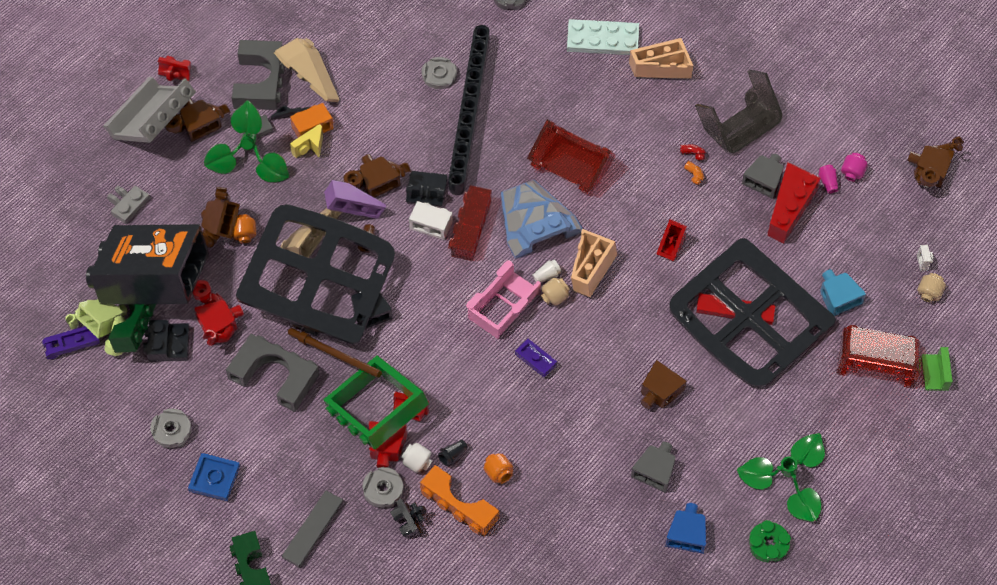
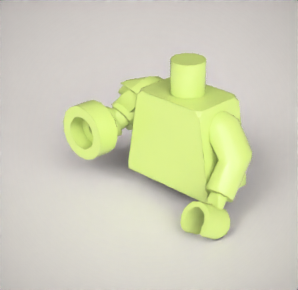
M98 299L80 302L78 309L75 311L76 313L68 314L65 320L71 329L78 327L79 320L97 338H101L111 333L114 325L125 321L123 316L127 315V308L123 304L116 306L115 304H100ZM109 339L106 340L104 350L107 354L112 356L123 354V352L115 353Z

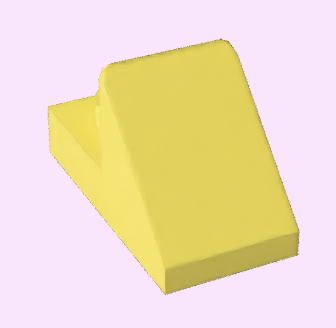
M320 124L290 143L291 152L295 158L306 154L310 149L320 157L323 141L322 126Z

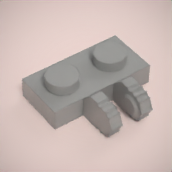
M117 185L114 190L123 197L121 201L113 194L107 196V199L115 205L111 210L112 216L125 224L150 199L149 194L137 186H134L127 192L124 188Z

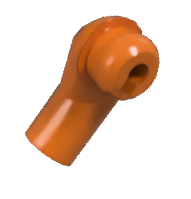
M688 161L684 169L694 175L691 181L700 185L701 181L704 180L703 171L700 167Z

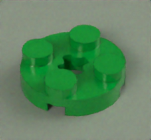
M766 520L752 529L749 536L750 551L755 558L762 562L780 561L788 553L791 537L781 525ZM765 539H772L775 545L770 544L767 546Z

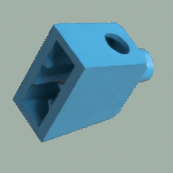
M829 269L822 274L825 281L822 283L820 292L827 309L834 316L863 304L866 293L847 273L836 276L832 269Z

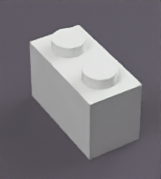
M418 201L409 218V228L411 230L445 240L453 223L452 212Z

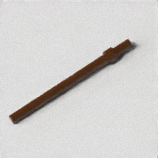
M293 328L288 330V335L298 339V342L304 345H311L377 378H380L382 375L381 370L312 338L310 334L304 331L299 332Z

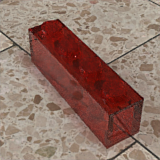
M470 185L468 192L464 193V206L459 209L458 218L460 219L459 222H455L453 229L455 235L454 238L449 240L448 249H451V257L468 261L474 260L492 201V190Z

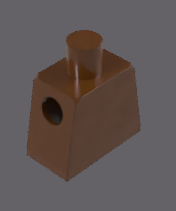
M656 360L642 383L641 394L645 396L640 401L642 406L650 409L655 403L661 408L666 407L685 391L687 380Z

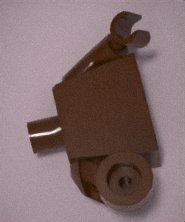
M190 99L184 105V108L180 110V114H176L165 126V129L175 134L186 129L190 141L193 142L222 128L220 116L224 118L225 114H230L231 112L227 104H222L218 107L201 99L196 102Z
M955 137L952 142L942 145H927L924 147L922 154L910 152L907 161L917 165L914 171V178L918 185L941 188L952 161L954 149L956 151H962L963 149L962 144L964 141L962 137Z
M370 154L362 157L363 165L359 167V170H350L345 173L343 178L344 183H349L358 189H361L364 185L366 193L375 198L401 186L400 175L404 177L406 172L412 171L408 163L398 165L390 160H386L384 157L380 156L373 159Z
M216 187L215 200L208 201L206 208L201 212V218L203 219L201 226L204 228L203 236L207 248L213 247L220 236L232 239L240 204L230 201L231 197L227 192V188Z

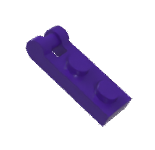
M84 326L46 337L42 340V344L46 348V358L51 360L62 354L100 344L99 338Z

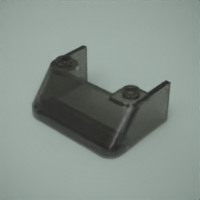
M747 71L753 85L745 94L747 107L723 123L720 122L714 107L702 104L695 105L704 130L726 152H738L781 122L782 111L766 72Z

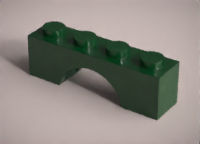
M128 304L133 314L124 322L114 325L108 338L115 353L137 352L143 335L148 328L149 321L153 316L156 304Z

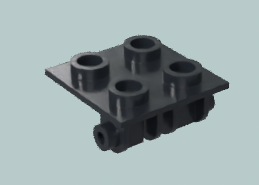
M412 171L409 184L406 187L407 195L405 202L417 203L418 201L434 206H442L448 175Z

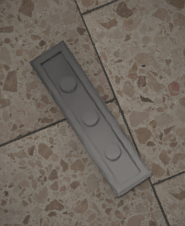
M325 490L283 553L282 559L300 568L343 504V499Z

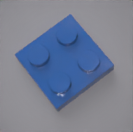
M201 453L188 486V491L228 501L240 468V462Z

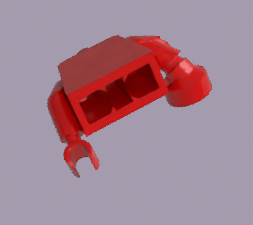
M199 280L192 295L196 300L205 304L194 308L196 318L204 331L203 339H208L207 345L209 346L228 342L237 330L235 319L244 315L240 305L229 309L225 300L218 293H211V287L207 281Z

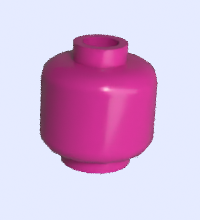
M852 153L845 157L841 167V172L845 175V179L854 182L864 177L868 167L865 156L859 153Z

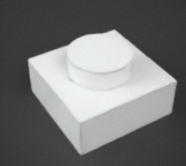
M920 245L917 253L920 271H928L930 264L933 263V254L929 252L928 245Z

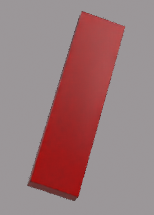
M699 294L696 313L732 319L735 317V313L715 295ZM742 300L743 302H745V303H747V304L752 302V301ZM770 305L761 313V318L770 325H773L775 305Z

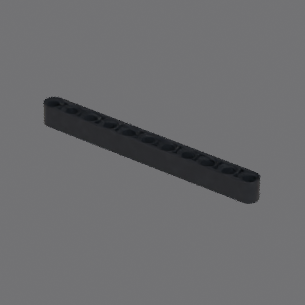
M486 25L476 26L473 32L449 172V191L453 195L463 194L466 188L490 44V30Z

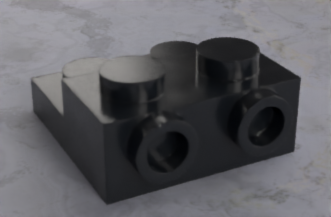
M150 320L149 326L145 331V337H148V341L143 344L144 355L147 354L148 361H188L189 323L170 324L169 320Z

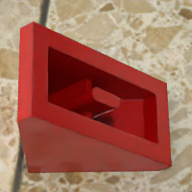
M669 219L656 254L674 261L685 241L687 226Z

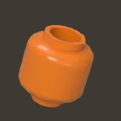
M247 214L237 215L232 237L240 243H249L257 234L255 220Z
M491 454L486 458L483 469L492 482L502 484L511 479L513 465L504 454Z

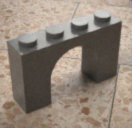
M239 40V65L263 66L271 73L266 80L257 84L234 83L232 91L234 109H238L248 100L256 109L277 110L278 103H281L279 88H283L281 74H284L285 65L277 58L274 52L283 46L282 41Z
M250 334L226 369L228 379L245 387L255 371L262 365L268 363L281 364L288 369L289 376L276 395L279 405L296 412L319 377L317 364L311 360L306 361L300 358L295 352L284 350L278 344L267 342L262 336Z

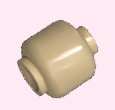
M935 273L923 276L917 288L921 299L928 303L940 300L946 288V284L943 281L944 278Z
M552 278L541 288L544 293L541 297L547 305L551 303L554 306H558L569 297L568 291L570 289L562 278Z

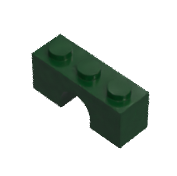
M256 531L231 537L233 545L229 547L232 558L237 557L238 563L234 564L237 576L242 575L243 582H240V585H271L266 567L261 569L249 567L254 559L263 557Z

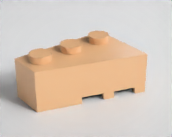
M582 229L577 258H575L571 276L574 291L591 297L617 256L615 241Z

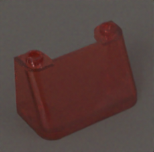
M547 119L527 157L531 161L530 165L538 170L542 167L578 185V189L587 194L589 191L593 192L613 163L616 155L612 150L595 145Z
M849 325L843 329L841 334L836 374L846 376L847 371L853 370V373H857L858 369L897 376L896 381L904 380V387L914 389L920 375V341L915 336H903Z

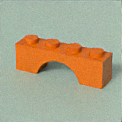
M434 465L420 482L422 495L427 499L436 501L442 510L451 512L457 521L465 522L474 533H480L485 536L499 520V510L484 499L475 503H464L457 500L450 491L451 476Z

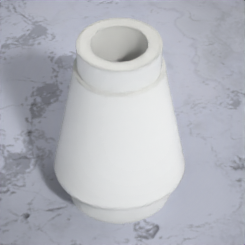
M553 259L552 261L548 260L532 276L536 282L542 283L558 277V274L562 271L558 263Z

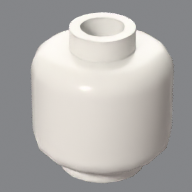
M419 443L409 444L401 456L403 464L415 473H419L422 469L426 471L432 462L429 459L431 451Z

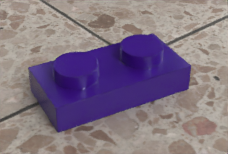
M527 339L515 350V355L543 378L557 366V361L530 339Z

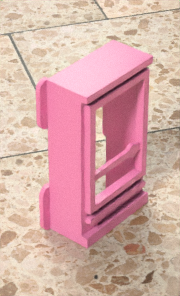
M509 260L497 270L496 274L498 277L482 294L476 293L466 304L468 319L497 339L500 338V335L528 304L541 293V282L537 281L535 285H532L514 272V264ZM502 287H505L521 299L516 304H513L498 292ZM495 295L512 306V310L498 325L479 313Z

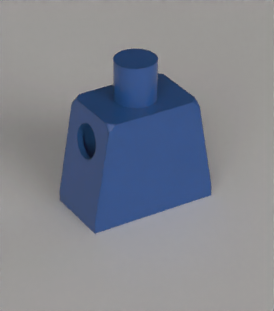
M687 503L685 511H676L667 535L665 547L704 554L706 522L705 515L697 514V504Z

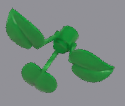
M245 101L231 117L233 129L238 133H244L240 143L232 152L227 144L213 146L205 156L204 166L220 174L229 173L236 166V158L233 155L240 148L245 150L254 149L257 160L260 162L256 167V173L262 180L280 182L287 179L289 172L282 156L277 153H268L263 157V160L260 158L257 145H255L257 140L255 134L259 133L262 128V119L256 107L250 101Z
M820 433L805 436L795 442L791 448V457L783 458L781 466H778L774 472L772 463L764 457L753 458L737 468V473L741 480L749 487L757 490L769 488L772 485V476H776L780 471L785 477H792L797 494L789 497L787 502L788 511L793 517L800 520L814 522L818 519L821 512V499L812 488H805L800 491L796 474L798 471L797 465L803 463L804 466L813 468L823 462L825 449Z

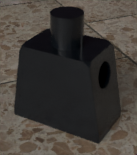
M357 291V294L351 296L354 313L362 297V294ZM381 293L365 329L393 319L392 309ZM358 315L356 324L361 326L365 317Z

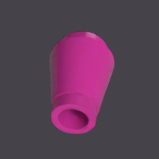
M825 165L819 168L818 176L821 178L829 194L837 192L836 169L833 168V165Z

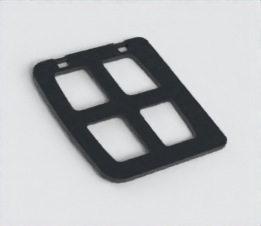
M280 205L275 208L270 216L236 292V299L247 306L355 345L360 342L394 261V247L388 241L343 221L293 205ZM293 222L326 232L315 258H308L276 245L285 223ZM341 238L377 255V261L368 279L358 277L330 265L331 258ZM268 260L280 262L304 271L307 274V279L296 301L282 297L259 285V280ZM379 265L385 266L383 274L377 273ZM322 281H331L362 294L352 318L335 316L311 307ZM358 315L365 317L361 326L355 324Z
M740 238L674 294L669 304L670 313L703 348L749 386L756 388L765 387L772 382L778 374L793 363L835 323V316L746 238ZM737 262L751 269L770 285L753 302L748 304L743 302L719 280V277ZM706 289L710 290L735 313V317L716 334H712L687 306ZM780 297H784L809 323V326L791 342L785 340L761 318V313ZM816 326L820 331L813 336L810 331ZM747 327L753 329L778 352L761 369L753 368L726 346L727 343ZM775 363L779 368L772 373L769 368Z

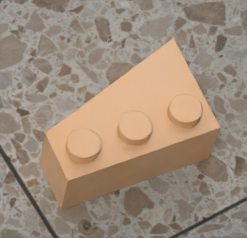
M681 38L630 50L629 64L635 77H692L693 64Z

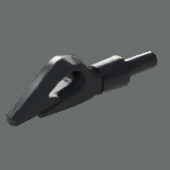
M282 106L270 119L287 118L310 107L292 109Z

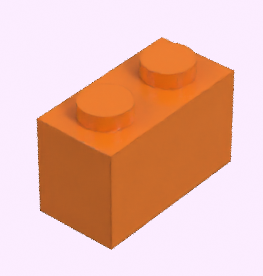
M323 103L313 105L307 110L290 116L291 127L298 138L319 124L322 126L323 133L334 129L333 119Z

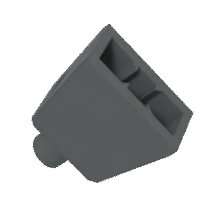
M772 154L770 158L763 155L759 156L744 172L742 185L773 199L784 166L780 164L781 157L778 154Z
M665 441L661 443L659 448L650 445L633 466L631 477L666 493L676 459L674 455L670 454L673 446Z

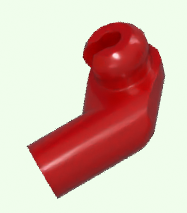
M695 144L680 145L681 154H695L696 160L705 159V149Z

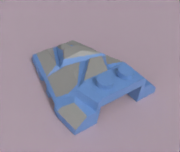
M531 180L501 192L507 245L515 259L532 253V247L535 243L563 233L567 239L580 234L582 231L576 216L536 180Z

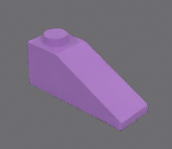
M332 180L324 192L327 209L378 219L386 208V204L349 183Z

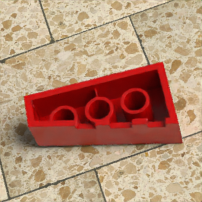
M787 162L767 236L783 244L785 243L816 194L820 177Z

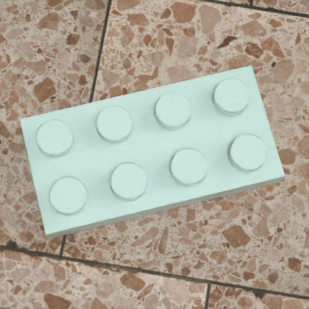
M569 19L567 52L630 55V50L638 49L639 23Z

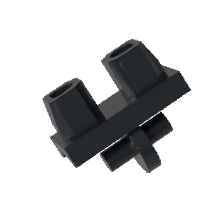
M403 499L396 501L398 506L390 512L393 519L399 522L405 518L407 523L399 527L401 534L405 538L411 537L414 534L418 536L424 534L419 522L425 521L423 517L427 511L425 506H417L416 502L411 504L413 509L411 510L407 502L404 503Z

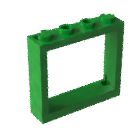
M378 355L367 364L381 370L382 376L409 398L370 431L341 408V406L375 379V376L359 369L323 399L327 406L325 410L330 416H335L341 426H347L353 436L358 435L364 445L368 444L374 450L429 405L421 389Z

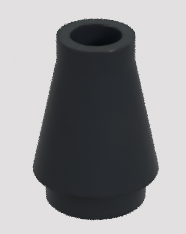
M460 439L458 442L441 448L438 458L445 466L453 465L463 452L468 449V446L464 440Z

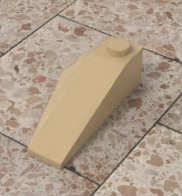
M296 38L274 52L288 69L292 67L298 72L297 77L311 83L310 88L325 101L338 102L340 100L319 51L314 47V43L311 40Z
M325 209L320 214L337 219L342 212ZM303 225L293 232L287 240L282 242L281 248L309 258L326 235V232Z

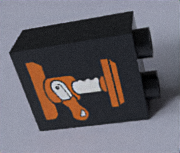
M200 224L113 225L107 240L101 241L99 244L98 258L95 264L87 268L86 282L88 287L95 289L100 304H188L209 256Z

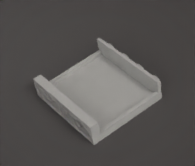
M148 77L103 127L114 140L150 143L191 99L196 91L185 78L178 86H162L153 77Z

